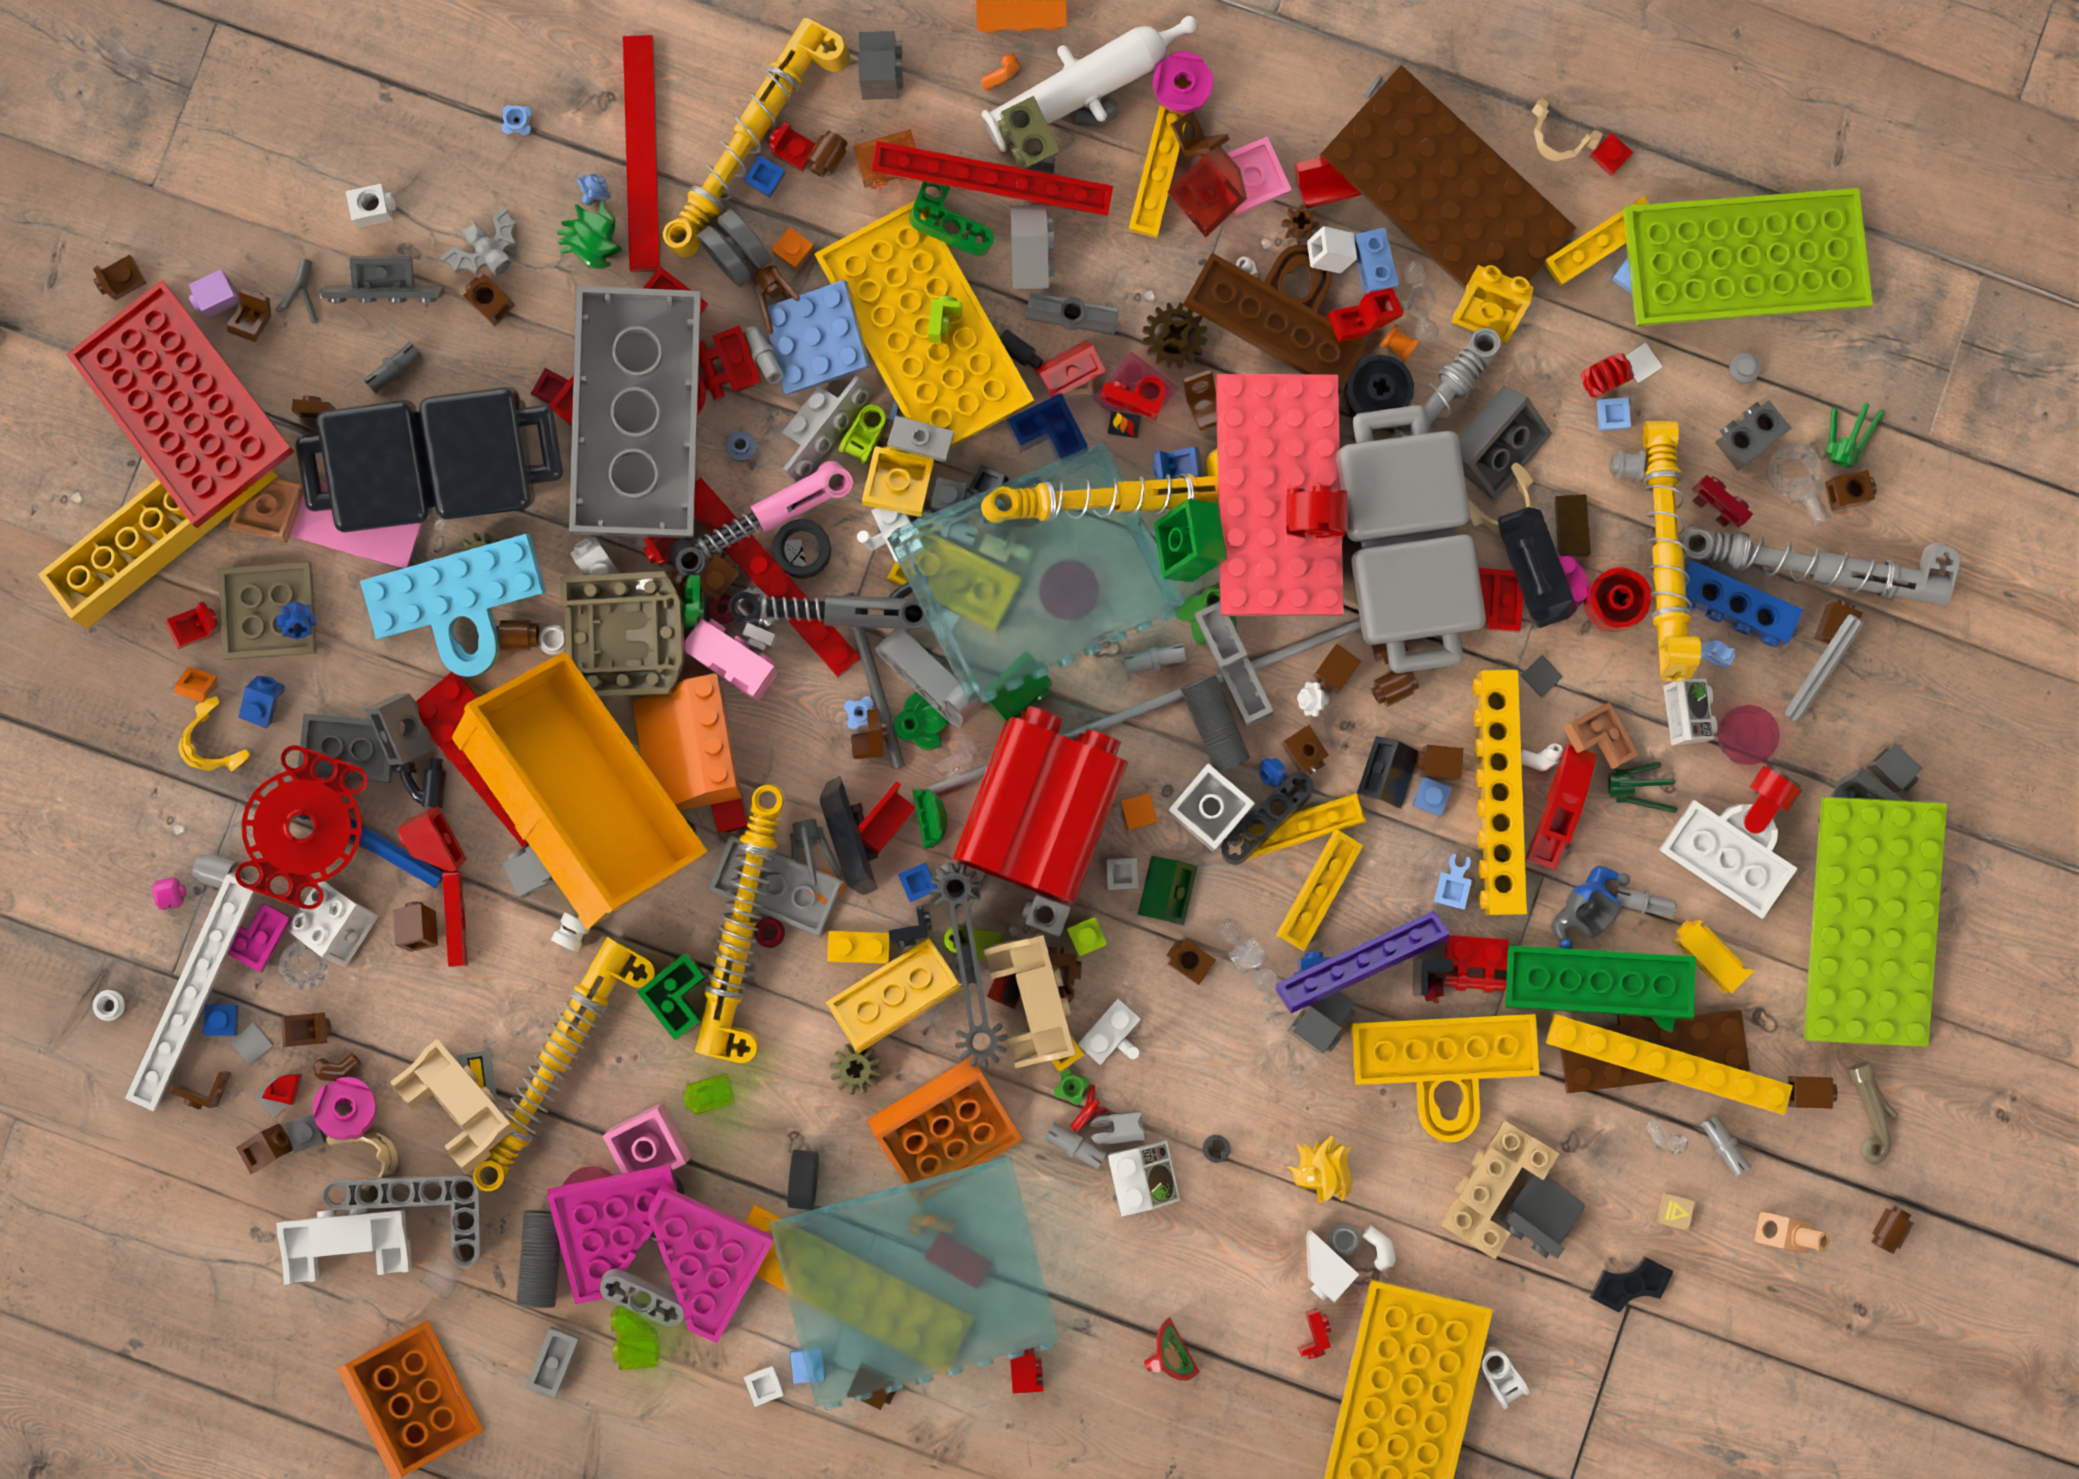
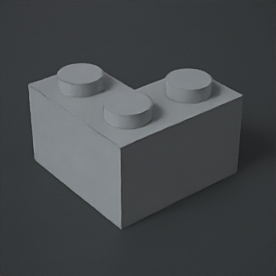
M1046 205L1010 206L1013 289L1049 288V277L1054 276V258H1048V250H1054L1053 216L1047 217Z
M531 846L508 855L509 861L502 864L518 897L525 898L555 882Z

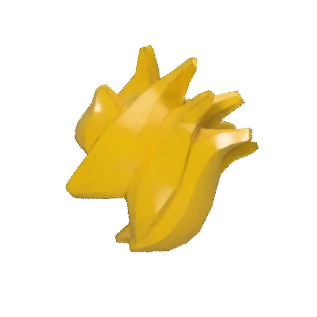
M1331 1135L1322 1145L1317 1141L1312 1150L1307 1144L1304 1147L1297 1144L1300 1154L1299 1167L1287 1166L1292 1172L1298 1187L1316 1189L1317 1201L1319 1203L1322 1201L1327 1202L1336 1193L1339 1195V1200L1343 1201L1352 1189L1353 1179L1347 1163V1155L1351 1150L1350 1144L1346 1147L1344 1145L1341 1146L1340 1143L1333 1146L1335 1137Z

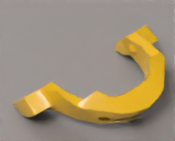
M213 696L206 699L204 703L201 702L195 706L197 716L184 729L178 745L179 752L189 766L206 771L227 766L230 771H234L250 760L251 754L248 750L244 749L221 759H204L197 755L194 745L190 743L193 728L210 718L209 713L219 704L218 697Z

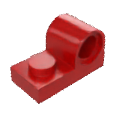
M1156 376L1143 378L1139 382L1135 393L1130 392V388L1123 383L1113 381L1110 384L1105 382L1101 392V400L1157 421L1166 391L1165 384L1160 378ZM1146 387H1154L1157 389L1159 396L1152 400L1147 399L1142 391Z

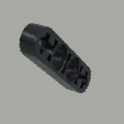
M1300 772L1294 773L1241 822L1222 842L1221 853L1223 859L1232 865H1238L1246 861L1311 798L1314 785L1310 776ZM1294 783L1298 785L1305 783L1306 792L1298 791L1293 796L1295 804H1292L1288 797L1294 792ZM1276 801L1283 802L1287 806V811L1283 815H1274L1269 809L1270 805ZM1253 822H1260L1265 826V832L1260 836H1253L1248 831L1249 825ZM1243 833L1246 841L1240 847L1241 854L1233 853L1230 855L1229 845L1232 844L1235 847L1242 842L1240 834Z

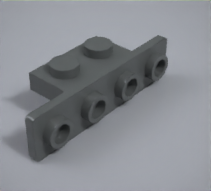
M351 256L349 259L352 286H324L319 291V298H328L330 303L345 302L347 298H358V301L361 303L375 302L377 298H388V301L392 303L405 302L407 298H418L419 302L430 303L437 301V298H440L445 291L444 285L414 284L412 256Z

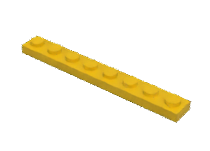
M1557 1014L1553 1015L1545 1043L1781 1115L1786 1113L1793 1087L1790 1084Z

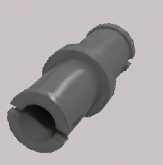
M409 341L391 358H384V363L363 380L377 394L379 390L395 377L399 379L403 376L401 372L418 358H421L422 354Z

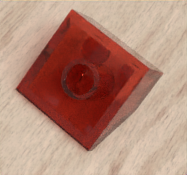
M1222 146L1206 153L1167 191L1205 238L1248 199L1241 169Z

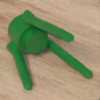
M1869 403L1863 404L1850 438H1840L1839 442H1836L1838 410L1833 408L1830 419L1829 443L1826 449V453L1831 454L1829 461L1839 466L1852 468L1853 464L1858 462L1862 450L1885 413L1884 410L1878 412L1858 444L1855 441L1866 417Z

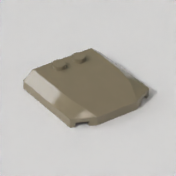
M657 571L560 577L561 607L565 608L566 652L597 696L600 698L671 694L685 664L683 601L668 573Z

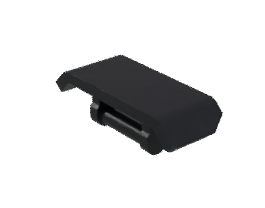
M1527 507L1499 517V532L1529 614L1538 628H1543L1570 618L1577 610V606L1541 510Z
M838 776L825 785L819 799L847 886L862 895H866L877 890L869 861L878 859L879 855L877 856L862 843L858 830L859 825L864 820L862 803L850 806L841 776Z

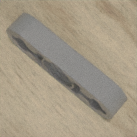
M611 1269L603 1274L600 1292L605 1299L666 1327L676 1326L683 1320L684 1312L676 1295L620 1269ZM615 1281L620 1282V1287L616 1286L614 1290L609 1288V1285ZM629 1286H631V1288H630V1290H629V1295H628V1297H626V1296H625V1291L628 1292ZM638 1292H646L651 1296V1300L646 1304H639L633 1297ZM657 1299L660 1300V1305H656ZM671 1306L675 1307V1312H671L669 1315L665 1314V1309L668 1310Z

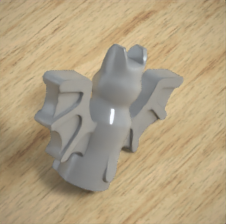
M504 207L492 216V222L496 229V235L493 239L486 237L483 229L479 228L473 220H470L471 226L465 231L459 228L460 233L471 246L475 247L476 252L473 254L465 253L456 247H452L440 257L441 262L450 265L454 273L468 270L477 276L480 268L483 266H488L496 276L504 273L512 264V260L504 250L507 247L516 246L515 240L512 238V232L517 225L509 217L508 209Z

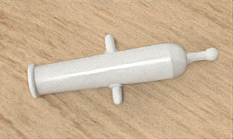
M1187 16L1180 24L1162 32H1157L1150 26L1137 27L1080 60L1074 59L1067 46H1059L1057 53L1064 63L1063 70L991 112L983 110L981 117L987 132L999 151L1005 152L1007 145L1013 142L1010 136L1006 138L1003 136L997 121L1001 120L999 114L1001 111L1033 95L1047 124L1084 106L1091 109L1098 121H1105L1107 114L1100 103L1101 97L1154 71L1157 65L1165 60L1167 45L1185 33L1191 34L1195 32L1198 28V21L1193 16ZM1018 112L1012 116V122L1016 127L1025 128L1028 125V117L1024 113Z

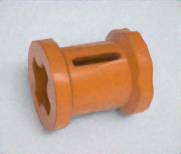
M1395 324L1380 347L1383 349L1387 347L1399 355L1401 361L1405 363L1420 340L1417 338L1413 340L1401 332L1399 326Z

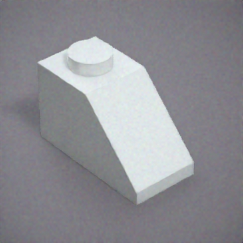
M1309 1230L1306 1234L1308 1279L1314 1283L1310 1289L1323 1301L1329 1297L1335 1302L1359 1274L1316 1234Z

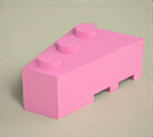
M701 618L684 642L685 653L712 672L717 673L718 676L756 702H759L779 673L774 667L776 662L763 653H760L758 656L749 650L751 645L740 637L735 636L732 639L724 633L726 628L715 620L710 619L709 622H706Z

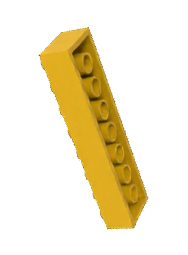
M272 469L199 528L194 527L168 491L157 479L38 575L70 619L88 629L278 475Z

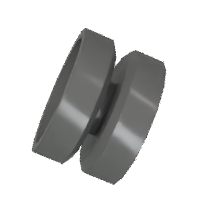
M728 209L717 218L718 225L725 237L716 228L707 226L697 235V238L720 269L734 284L741 287L751 278L750 269L743 259L753 268L759 270L770 263L772 259L755 232L733 210Z

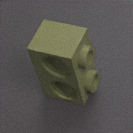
M1034 95L1000 112L1001 120L997 121L1003 136L1005 138L1010 136L1015 146L1011 149V152L1018 166L1023 164L1025 169H1028L1060 152ZM1021 112L1028 117L1029 122L1025 128H1018L1013 124L1012 116L1015 113ZM1030 140L1038 141L1042 147L1041 154L1037 156L1029 155L1025 149L1026 142Z

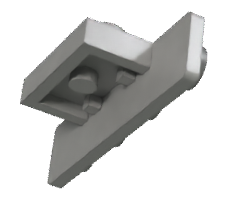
M856 375L838 398L818 386L783 430L782 434L787 439L800 446L783 468L795 482L812 473L815 466L826 452L830 450L836 439L847 428L854 416L872 395L873 390L861 377Z

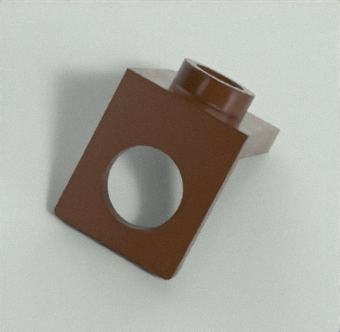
M1194 111L1184 114L1171 124L1185 157L1201 155L1202 158L1208 157L1217 152V148L1230 140L1228 134L1205 137ZM1185 122H1189L1193 127V135L1190 139H1186L1182 132Z
M1208 370L1183 379L1186 401L1199 430L1202 431L1216 426V390L1212 371ZM1199 381L1207 382L1204 388L1196 391L1192 390V386Z
M219 1071L209 1097L182 1086L173 1087L171 1093L184 1098L183 1103L196 1109H201L202 1106L207 1108L218 1107L231 1072Z

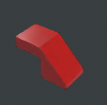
M1388 288L1366 293L1358 305L1332 310L1328 318L1338 342L1365 337L1402 317L1404 312L1394 289Z

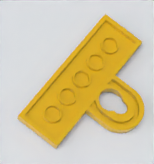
M1536 1014L1351 1023L1354 1085L1415 1082L1419 1122L1427 1134L1443 1142L1463 1140L1477 1127L1480 1119L1478 1079L1540 1076ZM1447 1080L1455 1082L1460 1087L1463 1100L1458 1107L1457 1117L1450 1121L1441 1116L1440 1108L1436 1105L1433 1097L1437 1085Z

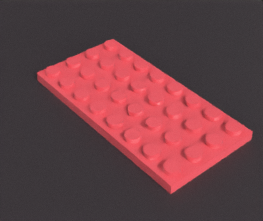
M1217 374L1218 507L1227 560L1219 564L1220 616H1342L1344 614L1342 536L1315 538V535L1305 534V538H1298L1286 534L1287 489L1302 488L1305 491H1313V486L1329 485L1331 490H1341L1336 464V453L1340 449L1338 375Z

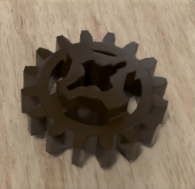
M1170 302L1166 305V311H1162L1159 307L1155 308L1157 317L1148 315L1146 321L1151 326H1143L1142 333L1149 335L1143 338L1142 341L1143 345L1151 346L1147 350V355L1156 354V364H1159L1162 360L1167 361L1166 366L1168 369L1172 366V362H1177L1179 369L1183 368L1184 360L1193 364L1195 360L1193 354L1201 356L1203 353L1202 348L1198 345H1206L1207 338L1201 336L1207 332V326H1199L1203 317L1199 315L1194 318L1192 316L1193 311L1190 309L1184 311L1183 303L1181 302L1178 304L1177 309H1173ZM1172 317L1184 319V321L1173 320ZM1159 324L1163 335L1155 340V329ZM1170 331L1174 334L1180 332L1179 340L1175 337L1168 339ZM1194 331L1195 340L1190 347L1187 336ZM1172 350L1176 351L1178 354H1170L1165 351Z

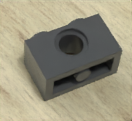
M410 693L395 694L365 709L389 765H403L433 750L430 742L431 734L427 727L423 725L418 714L419 706ZM401 721L405 725V731L403 735L399 731V724Z

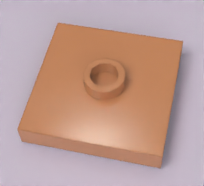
M275 478L233 512L228 527L233 531L288 543L303 497L302 484Z

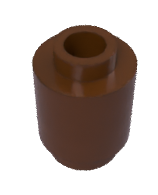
M829 130L825 135H821L806 159L810 164L809 170L822 178L825 175L832 176L847 152L845 148L848 142L840 135Z
M500 620L499 626H496L500 650H531L532 647L538 648L539 646L538 637L540 631L538 623H531V620Z
M1391 671L1375 679V687L1371 688V691L1379 705L1384 703L1386 707H1389L1413 695L1414 690L1418 689L1419 685L1413 672L1394 673Z
M1896 1206L1892 1210L1885 1208L1872 1232L1874 1237L1871 1242L1894 1254L1897 1248L1901 1249L1914 1225L1909 1220L1911 1214Z

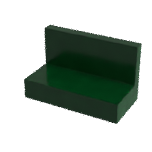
M1151 855L1137 915L1184 926L1198 866L1179 860Z

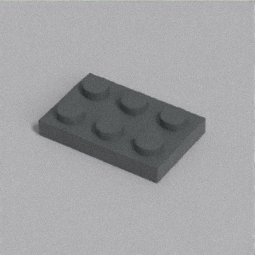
M303 714L300 746L360 767L366 772L369 781L391 783L393 765H389L370 719ZM299 752L298 767L304 762V756L301 752ZM323 761L316 766L315 771L318 777L329 778L333 774L334 768L330 762ZM350 772L345 779L363 781V776L358 772Z

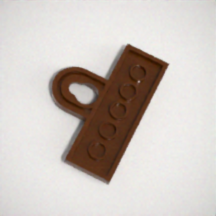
M1293 245L1282 251L1264 282L1212 252L1183 303V306L1304 375H1338V394L1345 387L1368 343L1363 338L1338 342L1330 320L1317 313L1321 302L1330 288L1333 273L1310 267L1308 245ZM1298 266H1305L1311 272L1309 280L1310 291L1302 299H1295L1287 295L1282 284L1284 277L1294 272Z
M1742 1010L1694 1015V1020L1676 1018L1672 1033L1661 1029L1654 1020L1645 1021L1638 1016L1617 1015L1618 1025L1600 1027L1746 1072L1750 1071ZM1560 1048L1566 1093L1668 1081Z

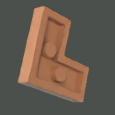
M1611 702L1563 726L1577 753L1598 743L1611 769L1639 755Z

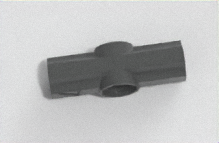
M1030 292L1026 319L1060 325L1067 330L1081 329L1114 335L1119 308L1082 302L1076 297L1065 299ZM1069 308H1075L1081 315L1075 320H1070L1064 315V312Z

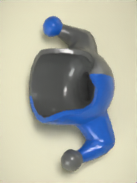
M1596 866L1591 870L1585 883L1575 887L1570 892L1566 900V906L1555 916L1551 924L1554 933L1560 941V948H1572L1573 943L1567 938L1566 930L1568 928L1577 927L1589 937L1595 938L1612 923L1619 913L1622 903L1606 889L1607 881L1614 880L1620 885L1626 886L1631 880L1628 874H1619L1607 867Z

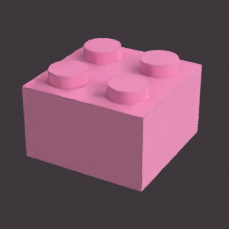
M664 1101L609 1128L603 1135L622 1174L670 1164L672 1170L686 1164L692 1156Z

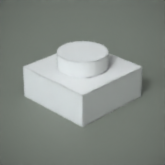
M749 623L746 624L743 631L744 637L749 639L747 643L764 651L765 647L773 649L778 639L775 634Z
M774 1365L744 1376L755 1407L785 1394Z

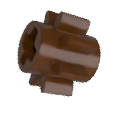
M1301 204L1299 210L1295 212L1289 208L1287 215L1290 219H1284L1281 223V226L1288 227L1285 238L1287 239L1292 236L1297 239V244H1300L1301 240L1305 237L1310 239L1314 235L1310 229H1318L1320 225L1319 222L1313 221L1316 211L1312 210L1309 212L1304 210V204ZM1297 220H1302L1304 229L1298 228Z

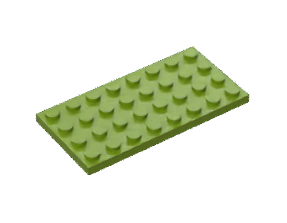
M1859 188L1632 205L1623 208L1636 327L1861 309L1873 306Z
M1821 796L1803 1037L1806 1041L1929 1047L1947 814L1946 803Z

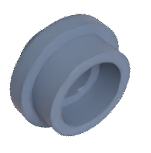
M738 431L731 434L727 439L726 450L732 459L746 461L755 454L756 442L748 432ZM737 442H746V447L743 450L736 449Z

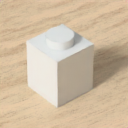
M1323 226L1307 241L1310 267L1342 273L1357 260V248L1355 246L1354 233Z

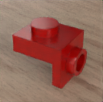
M648 536L644 538L647 546L642 549L651 564L657 561L659 566L663 567L671 562L669 558L671 545L682 538H655Z
M202 601L197 603L196 608L167 618L165 624L177 648L181 649L212 637L217 628L218 621L214 611L211 608L208 609L205 602Z
M1317 1308L1305 1312L1314 1342L1297 1347L1301 1357L1307 1355L1308 1359L1321 1357L1326 1354L1325 1349L1331 1348L1327 1333L1332 1332L1326 1314L1321 1315Z

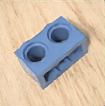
M1380 228L1356 234L1354 237L1357 248L1356 263L1364 296L1366 293L1393 288L1396 292L1399 282L1386 229Z

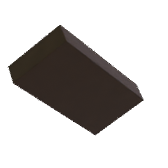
M1587 495L1556 496L1555 512L1558 554L1561 556L1590 555Z

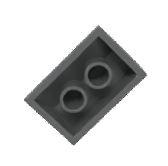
M1503 386L1458 437L1464 476L1493 500L1515 477L1511 466L1517 462L1523 467L1552 434L1527 396Z

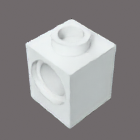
M382 184L346 191L351 220L358 228L393 221L392 210H396L392 192H387ZM379 200L376 209L372 211L366 210V206L370 201Z

